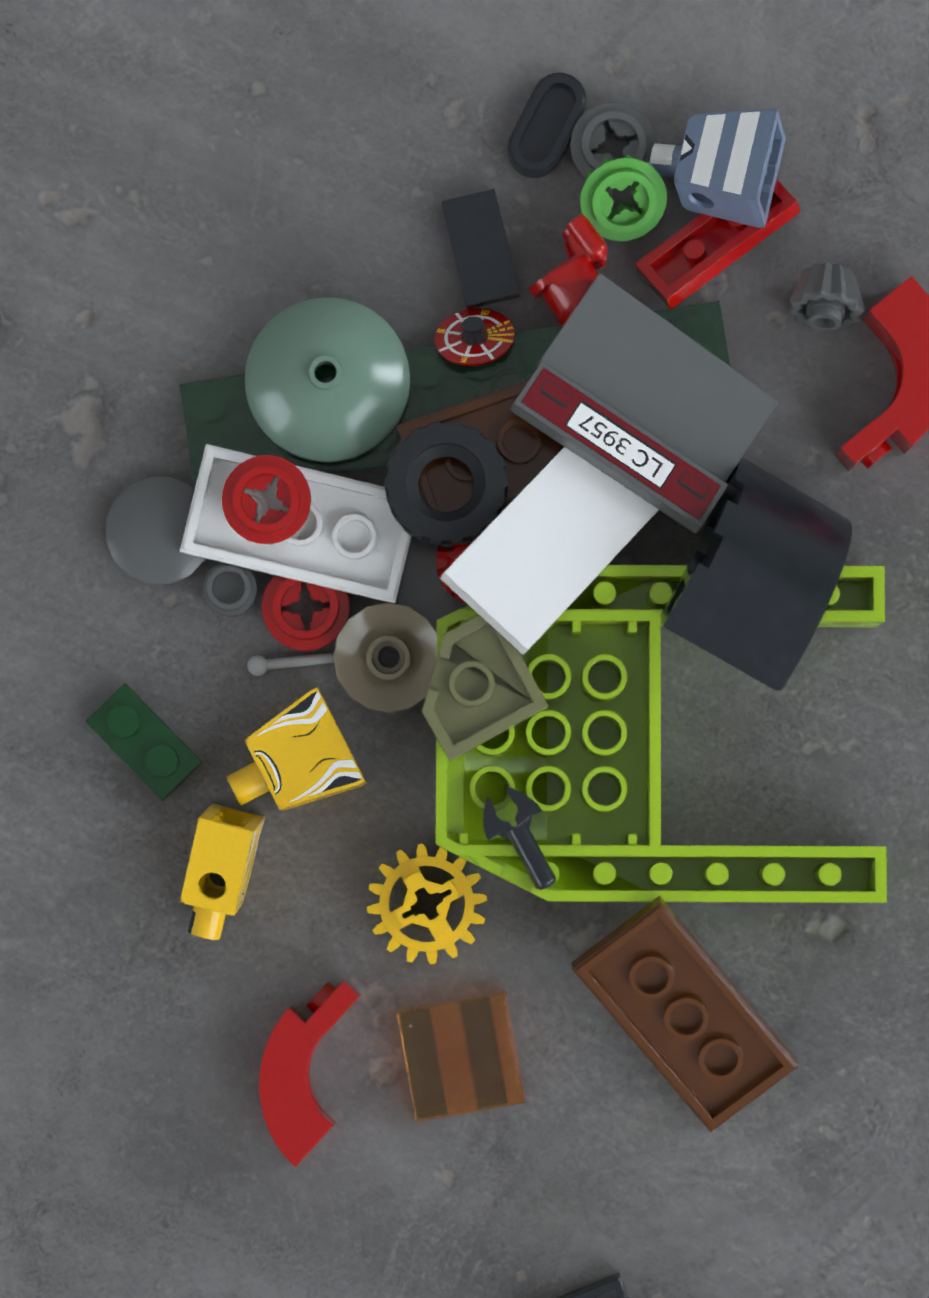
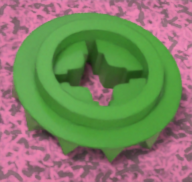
M626 154L623 158L613 160L604 158L602 165L593 172H587L586 181L582 191L579 192L581 212L587 217L601 237L614 241L633 240L651 231L662 218L667 203L666 186L660 174L649 161L644 162L635 159L629 154ZM634 184L630 192L639 208L633 204L628 205L622 202L617 208L613 207L611 210L614 200L607 187L623 191L628 185Z

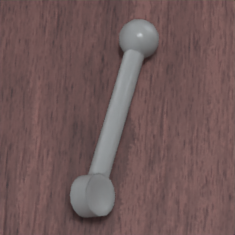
M334 652L266 659L262 655H254L249 658L247 669L254 676H262L267 670L329 664L334 663Z

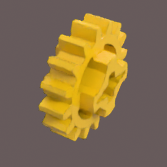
M418 844L416 858L409 859L406 853L399 850L396 852L397 860L400 864L397 868L393 869L385 864L380 865L379 869L387 879L384 885H369L370 891L380 895V902L368 906L367 913L381 914L382 922L373 929L375 935L383 934L387 931L391 934L392 939L387 946L389 952L396 950L402 944L408 947L406 953L408 962L412 963L417 957L418 952L424 951L429 963L436 964L437 950L445 949L447 954L455 958L458 956L455 945L458 939L473 944L475 938L467 929L470 923L484 924L485 918L474 912V905L487 901V895L473 894L471 886L475 885L481 879L479 873L468 876L463 874L462 869L465 867L467 860L460 857L452 864L446 861L447 850L441 847L435 857H430L425 845ZM419 867H437L447 871L454 878L442 885L425 880ZM402 877L408 889L403 906L390 912L392 889L399 878ZM425 888L429 894L437 892L441 894L449 889L452 891L450 895L443 898V902L436 906L439 916L435 919L430 920L425 913L417 916L413 914L407 918L403 917V914L411 910V906L418 902L416 892L419 889ZM464 895V914L461 922L453 931L446 919L452 901ZM411 923L427 927L435 941L424 942L412 939L400 929Z

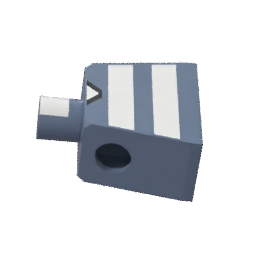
M778 109L694 114L688 119L682 145L655 143L651 152L650 164L661 177L674 178L682 207L685 209L757 228H765L786 140Z

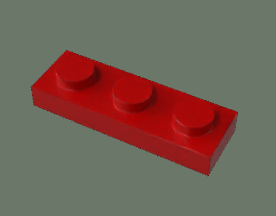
M776 179L765 228H757L700 214L636 262L635 266L638 274L671 310L800 213L798 201Z

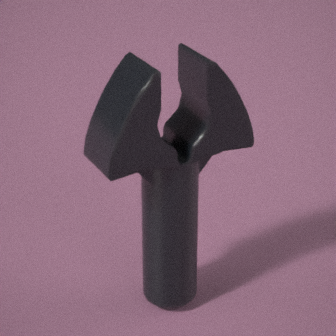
M506 787L505 789L509 797L517 806L518 812L515 818L517 826L513 827L509 822L500 820L496 815L493 804L489 797H487L484 807L486 839L490 841L497 835L509 839L536 889H547L555 883L556 876L529 829L532 816L541 813L542 809L525 794Z

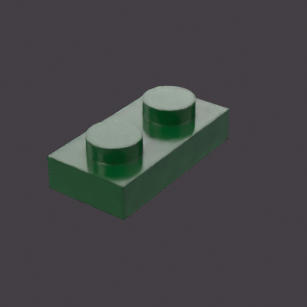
M126 683L85 721L162 801L172 794L203 763Z

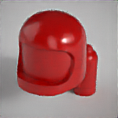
M584 214L566 225V230L561 234L565 239L564 248L568 260L554 268L529 288L534 299L542 297L558 318L557 322L561 326H563L598 275L596 270L604 268L607 264L605 262L607 260V244Z

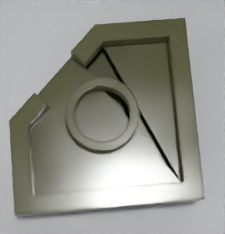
M480 615L444 634L422 709L424 717L450 762L549 706L519 651Z

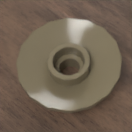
M389 602L368 606L349 618L337 636L333 655L337 680L350 698L367 709L386 713L410 709L426 698L437 662V632L425 616L409 606ZM391 646L397 649L400 658L395 666L386 667L381 664L379 652L382 648Z

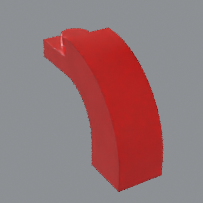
M913 276L909 277L872 307L863 319L888 350L896 372V387L893 399L887 410L836 452L835 456L848 471L860 462L866 469H869L893 449L887 442L890 437L905 454L929 429V296Z

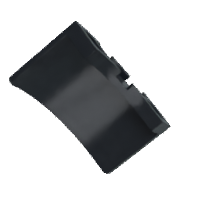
M741 458L725 482L728 486L707 518L703 532L711 536L712 539L706 553L698 549L693 553L687 568L660 617L663 627L773 690L779 691L785 687L831 600L848 554L852 524L839 513Z

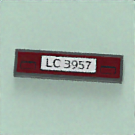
M541 361L510 408L511 412L695 534L701 529L728 486L727 483L543 361Z

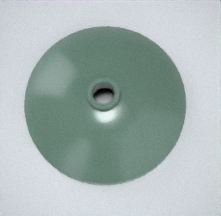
M315 298L286 308L264 326L255 339L248 355L245 369V390L249 407L256 422L273 443L286 452L302 459L315 462H340L369 452L391 434L406 408L410 390V371L407 356L400 339L381 316L371 309L350 300ZM326 364L333 366L336 369V376L331 382L323 383L316 379L315 373L320 366Z

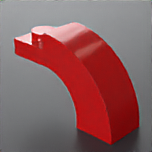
M346 980L337 988L329 981L306 1005L314 1013L308 1020L293 1006L289 1007L271 1032L263 1053L259 1073V1094L264 1120L275 1144L295 1168L335 1124V1121L321 1108L314 1096L310 1083V1065L313 1053L321 1039L361 996Z

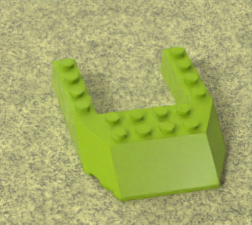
M607 565L524 655L520 653L548 703V708L450 762L436 738V845L546 901L652 902L658 896H661L665 902L887 903V846L661 845V627H663L660 615L688 565ZM844 566L818 627H878L885 622V566ZM468 605L462 609L460 608L437 620V659L444 634L479 615L471 606ZM506 787L525 794L542 809L541 813L532 816L529 829L556 876L555 883L547 889H536L509 839L499 835L490 841L486 839L484 807L487 797H489L493 804L496 815L500 820L509 822L513 827L517 826L515 821L518 812L517 806L509 797L505 789Z

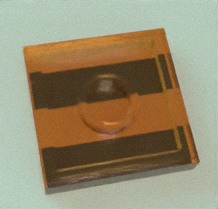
M506 992L397 1011L416 1122L525 1103Z

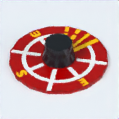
M468 309L456 312L442 321L435 331L434 344L438 353L449 362L462 366H479L494 362L507 354L514 344L515 329L511 320L499 312L489 309Z

